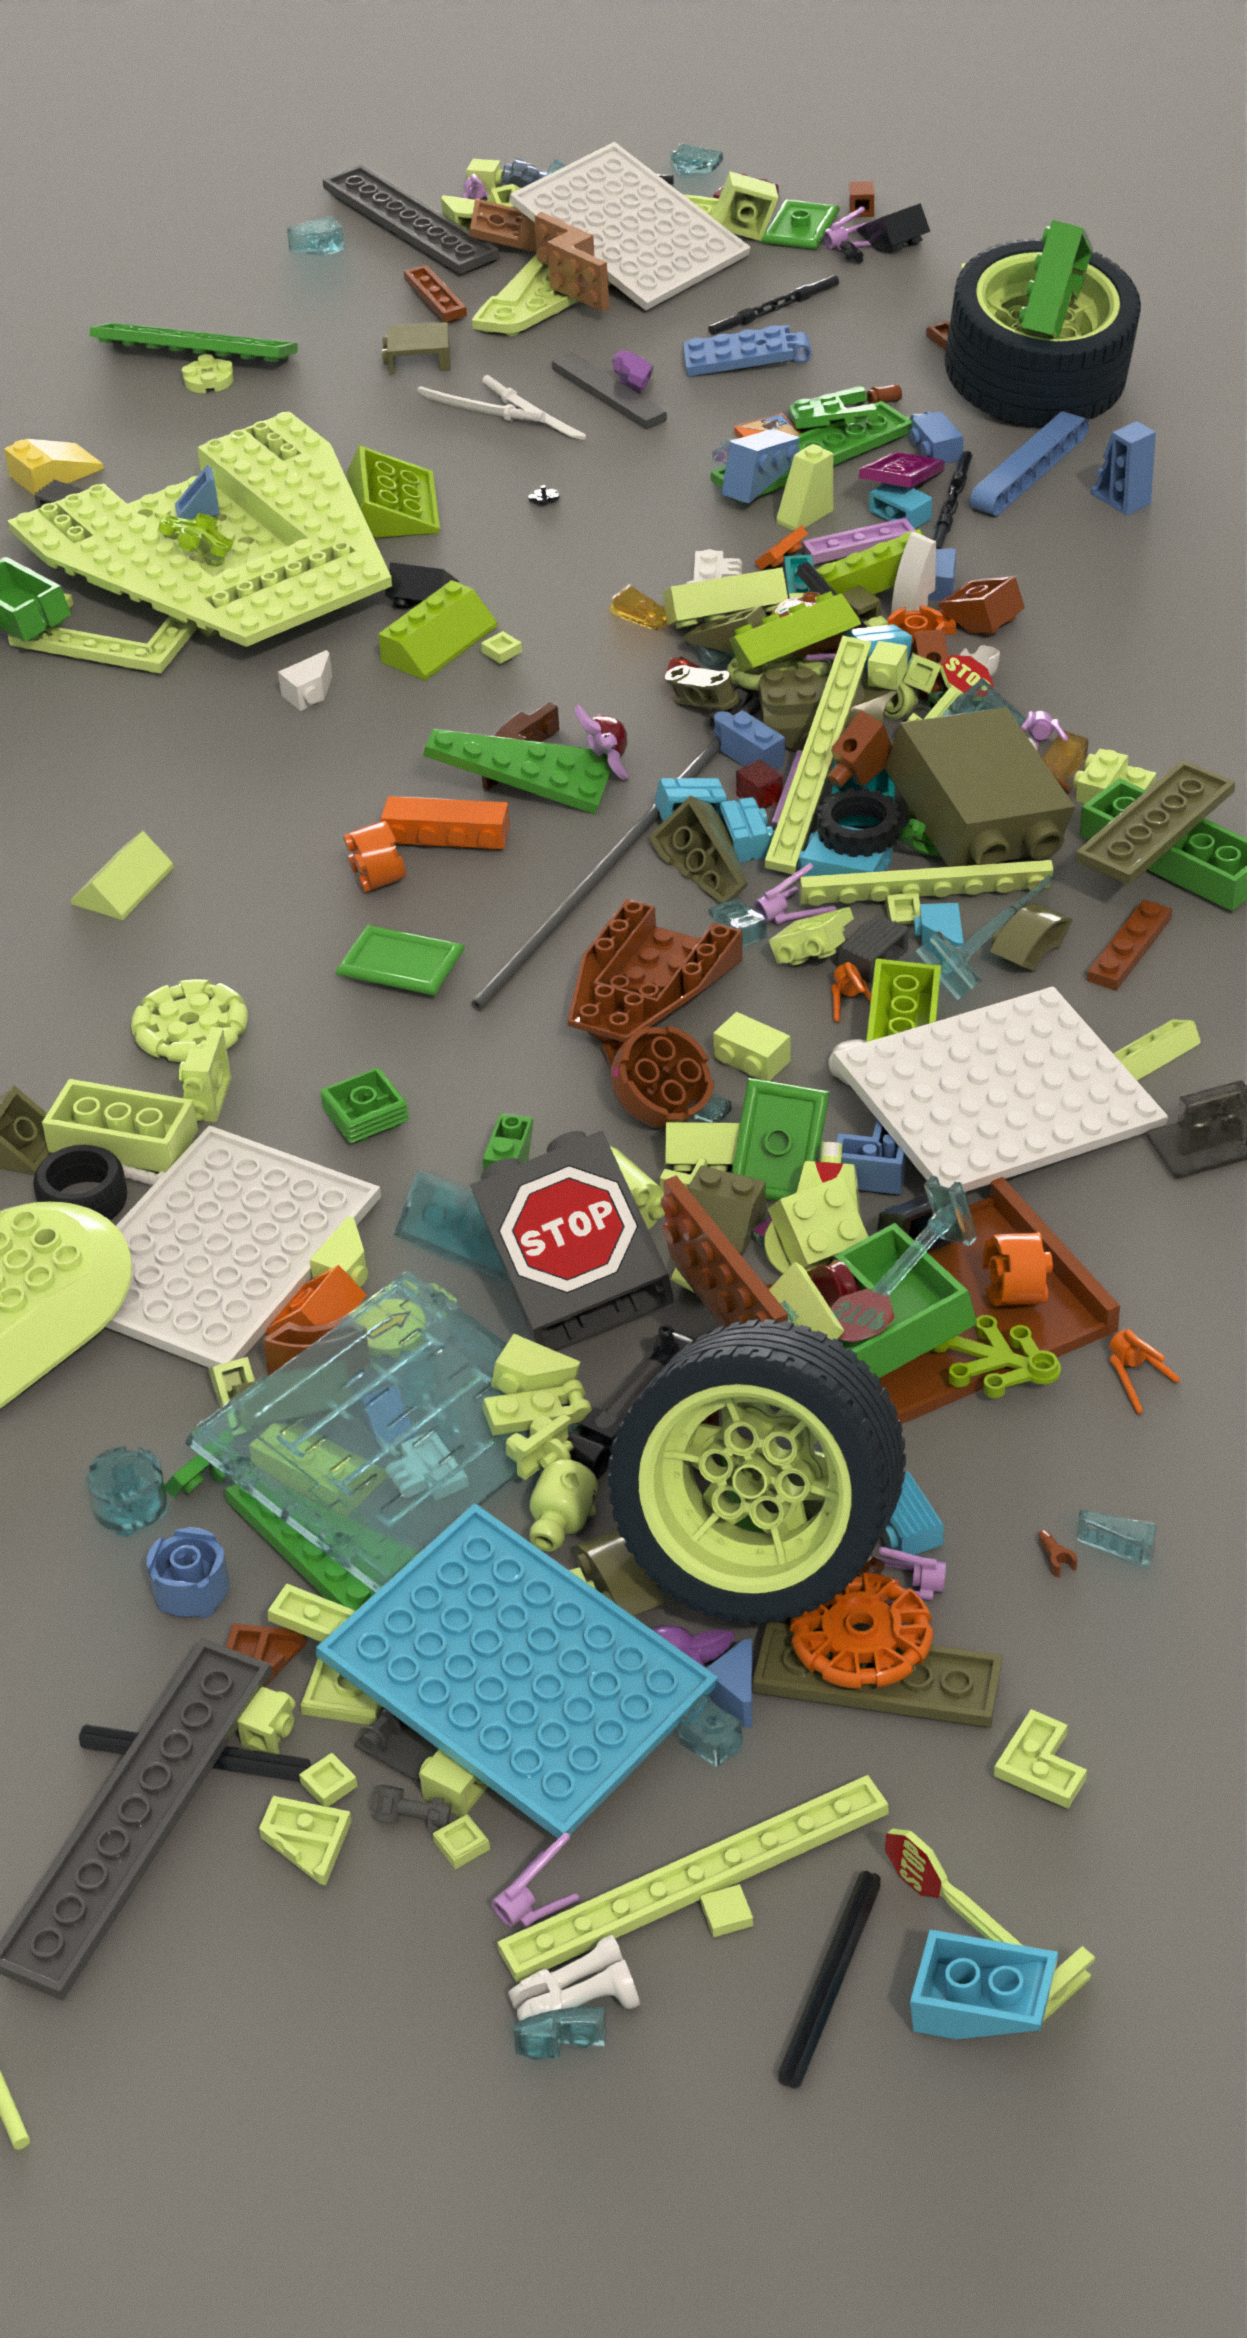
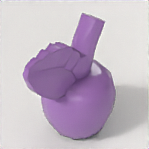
M658 1625L651 1628L704 1667V1663L715 1660L719 1655H723L735 1638V1634L727 1630H709L693 1637L687 1629L679 1626Z

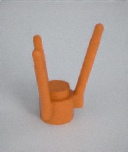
M850 962L837 967L833 975L836 983L831 986V991L833 993L834 1022L836 1023L840 1021L841 994L853 997L863 993L871 1003V991L865 980H862L858 968Z
M1130 1329L1118 1332L1111 1339L1109 1348L1113 1355L1109 1358V1362L1116 1368L1136 1413L1141 1414L1143 1409L1124 1365L1137 1367L1144 1360H1147L1173 1382L1178 1383L1180 1378L1162 1363L1165 1361L1164 1355L1138 1338Z

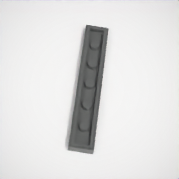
M573 352L552 360L553 370L642 427L648 429L667 420V412Z

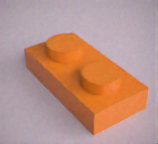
M801 525L756 559L754 562L760 571L769 564L772 568L776 567L784 561L785 552L791 555L802 546L800 540L808 535L807 531Z

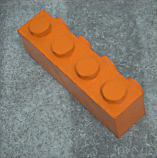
M388 796L381 816V822L386 821L396 841L393 843L398 845L414 844L458 848H486L490 850L504 849L510 829L508 802Z

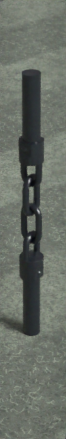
M833 275L811 285L798 287L787 295L767 301L759 307L741 310L737 315L710 325L708 327L709 333L715 335L737 325H745L754 321L755 318L773 312L775 309L809 299L813 294L838 285L839 278ZM785 299L784 303L778 305V301ZM771 305L772 308L768 310L763 309V307Z
M969 451L962 453L957 471L952 476L949 487V500L943 504L942 514L938 518L937 530L933 539L936 541V549H942L946 535L953 524L951 515L957 510L958 494L962 493L966 485L967 472L973 457ZM948 504H950V507L953 508L952 511H950V508L947 507Z

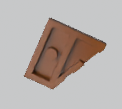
M233 1623L226 1647L271 1664L273 1674L264 1687H266L306 1646L308 1640L307 1636L287 1628Z

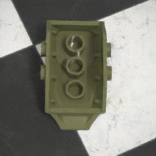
M809 668L783 671L770 670L760 677L758 684L763 723L785 737V746L793 752H797V750L803 751L829 677H819L816 672ZM868 675L862 676L844 731L861 710L883 723V711L890 699L897 693V690L868 686Z

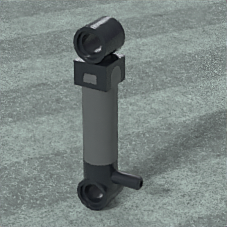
M661 1326L653 1352L602 1410L594 1408L581 1423V1432L576 1431L569 1436L567 1440L573 1445V1450L569 1452L571 1460L580 1462L588 1467L596 1479L602 1477L608 1468L609 1458L613 1454L611 1453L613 1441L617 1437L615 1434L619 1425L623 1422V1417L627 1410L673 1356L696 1339L673 1330L671 1326Z

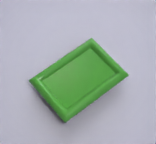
M785 200L763 235L761 242L764 244L816 250L823 240V232L830 228L840 211V207Z
M367 924L335 973L343 977L435 996L463 953L465 945Z
M748 1078L731 1173L766 1181V1200L777 1202L784 1197L797 1193L804 1162H818L830 1092Z

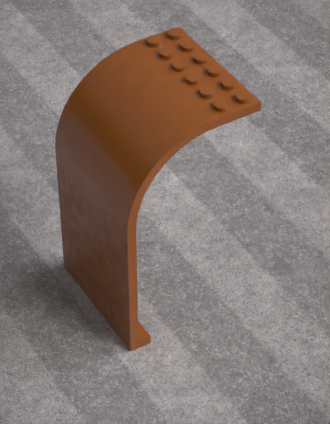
M677 1175L663 1180L664 1197L661 1198V1205L665 1213V1224H663L662 1230L667 1241L671 1259L679 1273L721 1326L729 1327L731 1323L740 1321L746 1323L748 1320L757 1319L760 1322H764L766 1319L777 1320V1323L788 1321V1313L769 1291L775 1283L764 1285ZM1003 1177L991 1181L990 1197L964 1207L959 1239L928 1252L932 1258L969 1291L976 1319L981 1315H990L997 1320V1328L1015 1354L1025 1356L1022 1350L1015 1349L1009 1344L1010 1330L1017 1325L1028 1327L1032 1332L1031 1338L1039 1350L1049 1351L1056 1357L1118 1331L1120 1305ZM1040 1233L1044 1252L1051 1253L1053 1262L1052 1272L1046 1274L1048 1301L1039 1304L993 1306L985 1289V1286L992 1285L989 1269H983V1251L986 1240L993 1238L992 1235ZM814 1269L807 1272L810 1278H812ZM975 1326L958 1335L959 1337L990 1346L987 1339L979 1338L975 1334ZM948 1348V1350L941 1353L930 1350L879 1379L881 1380L880 1385L882 1388H886L891 1396L889 1399L891 1404L894 1403L898 1412L897 1420H900L901 1424L982 1390L984 1378L988 1374L998 1373L1001 1375L1016 1369L1007 1366L972 1376L969 1385L955 1387L949 1382L950 1366L954 1363H968L982 1358Z

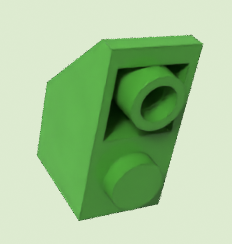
M508 1114L499 1115L482 1159L483 1170L489 1165L506 1158H516L521 1163L529 1160L533 1130L532 1117Z

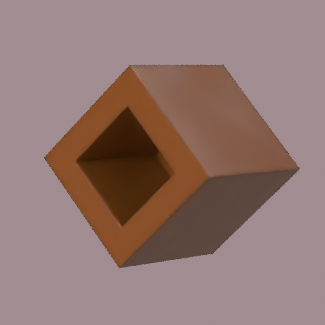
M849 181L850 214L864 207L865 211L857 217H874V181Z

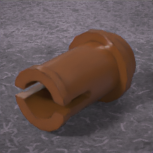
M897 383L882 388L874 386L871 390L867 391V401L869 404L879 401L887 403L895 400L898 401L902 398V390Z

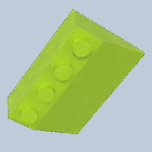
M359 445L347 469V480L372 536L378 538L438 533L440 523L433 471Z

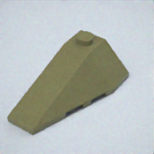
M690 795L649 836L661 859L674 866L681 874L690 878L723 905H729L748 886L727 829L711 804Z

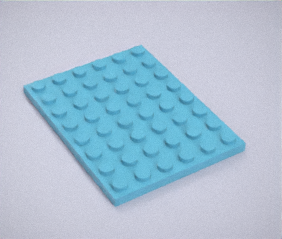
M475 1503L316 1647V1657L556 1838H559L563 1833L571 1835L714 1690L718 1680V1676Z

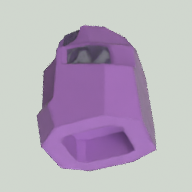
M618 351L612 360L614 372L619 375L622 384L641 393L650 381L653 366L646 359L630 351Z

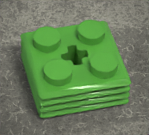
M374 1068L320 1090L321 1098L323 1099L321 1101L323 1104L322 1108L350 1143L363 1142L371 1135L384 1130H393L399 1124L409 1120L407 1116L409 1115L408 1107L406 1106L408 1103L380 1068Z

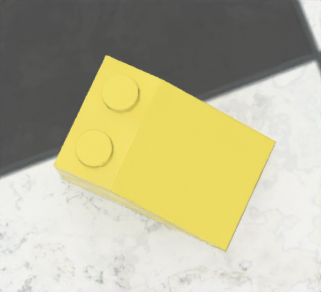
M25 439L16 441L13 445L4 448L9 476L33 495L39 489L42 490V487H45L46 484L49 485V482H52L53 479L63 483H71L104 469L103 463L76 443Z

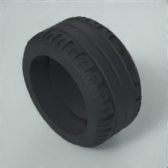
M74 1145L60 1149L44 1159L34 1175L33 1186L37 1202L76 1204L92 1209L109 1220L117 1216L126 1203L127 1186L122 1164L113 1153L102 1147ZM80 1182L100 1183L98 1186L85 1192H61L68 1186Z

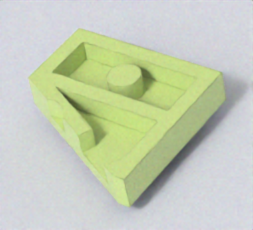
M273 1796L259 1831L262 1840L316 1882L326 1885L352 1819L350 1811Z

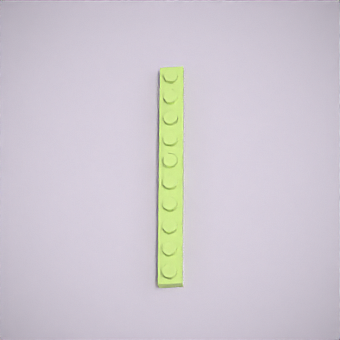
M842 636L765 859V868L789 874H794L797 870L799 854L804 849L828 778L827 775L833 763L834 757L831 749L843 734L871 651L872 642Z
M866 1775L497 1942L498 1952L516 1983H519L539 1970L550 1969L596 1948L597 1943L604 1937L613 1935L614 1938H618L699 1901L700 1895L730 1887L888 1815L889 1804L871 1778Z

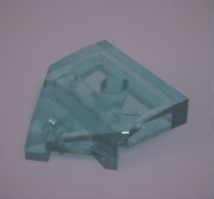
M680 143L675 152H670L671 164L679 174L713 172L723 161V154L720 151Z

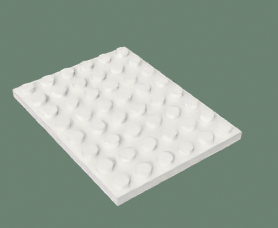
M615 142L511 193L509 202L533 222H535L534 215L543 212L592 234L594 238V256L607 262L608 281L644 310L656 306L743 259L750 253L751 247Z
M1054 986L834 1052L831 1061L934 1190L939 1188L963 1189L964 1192L988 1185L991 1181L1001 1177L1006 1179L1164 1127L1168 1119L1167 1114Z
M209 1125L116 1225L129 1247L132 1259V1278L124 1302L105 1327L208 1368L243 1358L267 1331L268 1326L301 1287L312 1278L310 1258L348 1216L354 1218L356 1226L381 1198L380 1187Z

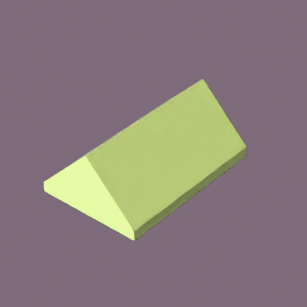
M142 831L124 845L70 899L71 904L124 920L174 868L173 862Z

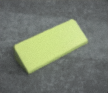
M1172 1019L1113 1054L1138 1081L1201 1043L1194 1021Z

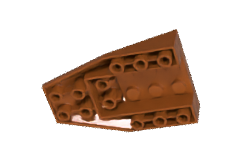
M626 899L583 954L568 1017V1026L625 1042L637 1030L645 1026L650 1028L743 960L742 930L712 923L701 939L657 927L655 906Z

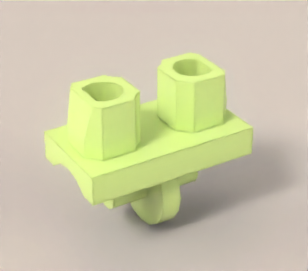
M542 1414L533 1420L530 1426L531 1437L527 1439L523 1435L515 1433L507 1439L506 1455L517 1462V1475L526 1480L541 1468H545L552 1461L559 1459L571 1460L569 1452L573 1450V1445L567 1440L569 1438L567 1430L571 1424L570 1417L561 1414L552 1420Z

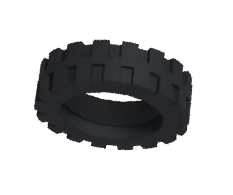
M854 788L846 789V792L843 793L840 791L835 792L831 798H825L823 805L818 807L817 826L819 840L824 842L826 848L829 850L833 848L835 853L840 855L846 853L850 857H857L864 854V857L873 856L875 852L878 854L883 853L887 847H893L896 839L898 840L900 837V807L897 802L893 803L891 796H884L883 792L878 790L872 792L868 788H861L854 791ZM852 815H867L875 817L882 823L874 828L852 830L844 828L836 822Z

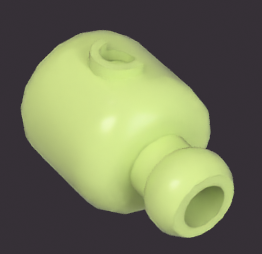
M559 1459L549 1463L541 1472L531 1495L529 1506L530 1512L536 1520L530 1528L529 1537L532 1544L538 1549L546 1552L559 1549L564 1543L565 1534L578 1533L585 1526L588 1517L596 1515L595 1500L599 1485L595 1475L588 1467L574 1460Z

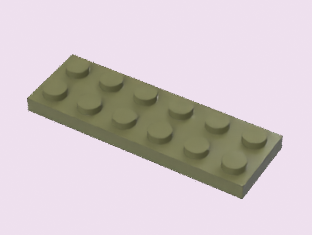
M1182 759L1076 851V862L1130 885L1235 792V781Z
M769 1621L766 1625L752 1681L753 1693L991 1728L1003 1655L931 1645V1649L924 1662L920 1665L915 1664L912 1667V1674L885 1687L877 1688L876 1684L861 1685V1689H851L831 1684L823 1680V1674L817 1670L811 1672L803 1665L797 1657L791 1642L794 1634L790 1631V1624ZM814 1629L812 1632L822 1631V1629ZM896 1648V1652L900 1655L904 1653L900 1648ZM832 1652L825 1657L832 1660ZM874 1662L859 1663L860 1669L874 1668Z

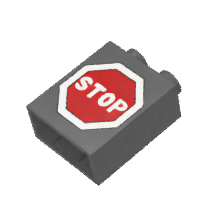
M603 1130L590 1136H586L582 1131H572L560 1135L547 1146L546 1154L521 1163L516 1158L499 1160L489 1165L482 1172L480 1181L470 1184L479 1215L535 1343L554 1351H559L674 1303L667 1269Z

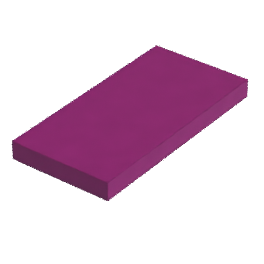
M895 451L861 467L858 478L911 488L944 471L945 461Z

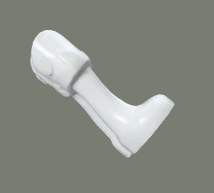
M613 1935L602 1938L597 1943L596 1948L582 1958L551 1973L546 1968L539 1970L520 1981L519 1984L508 1992L513 2007L518 2010L517 2017L523 2030L560 2024L566 2020V2013L598 1997L614 1996L626 2009H633L640 2005L631 1974ZM601 1972L584 1982L564 1989L568 1985L572 1984L573 1982L581 1978H584L594 1973Z

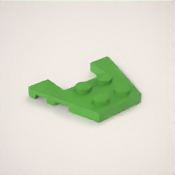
M862 385L811 400H797L794 402V405L788 406L790 418L796 429L830 425L831 421L841 419L845 423H855L856 418L868 416V421L878 420L877 408L874 404L848 409L844 406L867 401L866 392Z

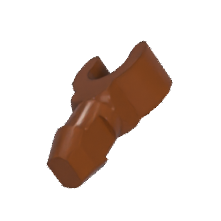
M1046 1530L1038 1533L1039 1543L1048 1556L1050 1571L1055 1577H1060V1563L1062 1562L1069 1564L1072 1570L1077 1569L1078 1557L1076 1553L1064 1548L1063 1545H1059Z

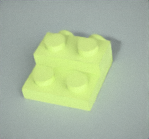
M1100 748L1096 755H1088L1085 771L1078 770L1074 777L1073 787L1077 789L1076 801L1086 804L1119 778L1147 791L1156 783V773L1140 767L1128 766V755Z
M850 907L796 920L771 938L769 942L777 964L790 963V965H797L807 961L809 956H818V959L835 954V948L845 941L843 931H845L844 926L854 919Z
M210 1027L206 1040L201 1041L200 1049L190 1048L185 1062L180 1063L179 1079L181 1082H184L183 1098L193 1100L197 1121L217 1122L231 1081L223 1028Z

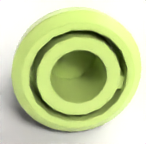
M901 681L897 688V693L887 703L883 714L891 720L904 718L910 714L917 704V692L912 686Z

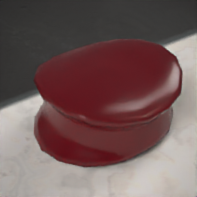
M833 1260L829 1265H819L814 1269L811 1280L830 1309L860 1295L852 1273L843 1262Z

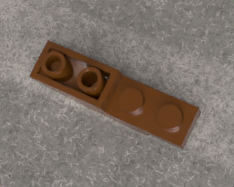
M548 702L530 715L520 711L509 719L494 736L543 742L560 730L558 706ZM482 776L483 788L486 790L499 783V781Z

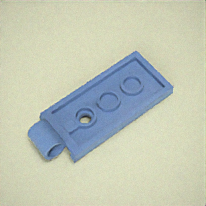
M771 325L765 329H747L740 333L718 334L715 337L693 338L683 342L688 377L792 359L797 363H805L812 356L809 336L804 332L790 333L789 325Z

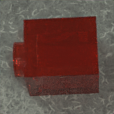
M761 759L736 771V795L739 798L753 797L759 809H766L779 802L783 792L782 774Z

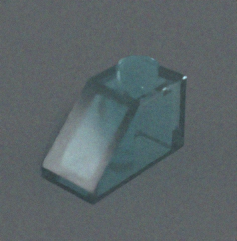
M332 216L287 228L289 250L291 252L324 256L345 250L343 227Z

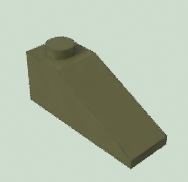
M762 606L701 623L686 634L684 639L688 643L734 654L729 638L736 636L735 629L750 623L753 629L763 625L761 619L767 616Z

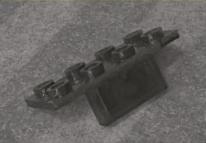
M1243 1080L1181 1096L1179 1099L1178 1122L1147 1131L1148 1140L1174 1178L1179 1179L1247 1160V1086Z

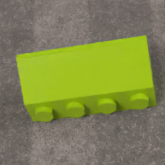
M921 529L913 531L924 536ZM906 532L898 538L878 543L874 547L859 553H852L836 562L826 563L816 569V571L837 594L844 593L859 585L873 595L892 588L895 585L903 551L912 532Z
M451 580L378 634L381 662L426 681L498 626L497 621L474 589Z
M830 591L815 597L816 604L806 607L805 602L788 608L790 614L780 618L778 613L761 619L763 625L753 629L750 623L735 629L736 636L729 638V641L742 672L861 625V622L843 594L833 596Z
M876 958L866 1042L936 1022L940 965Z

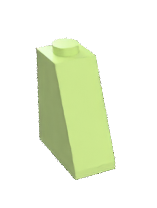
M812 444L795 454L776 518L777 524L791 531H794L801 525L806 528L834 510L833 453L818 445Z

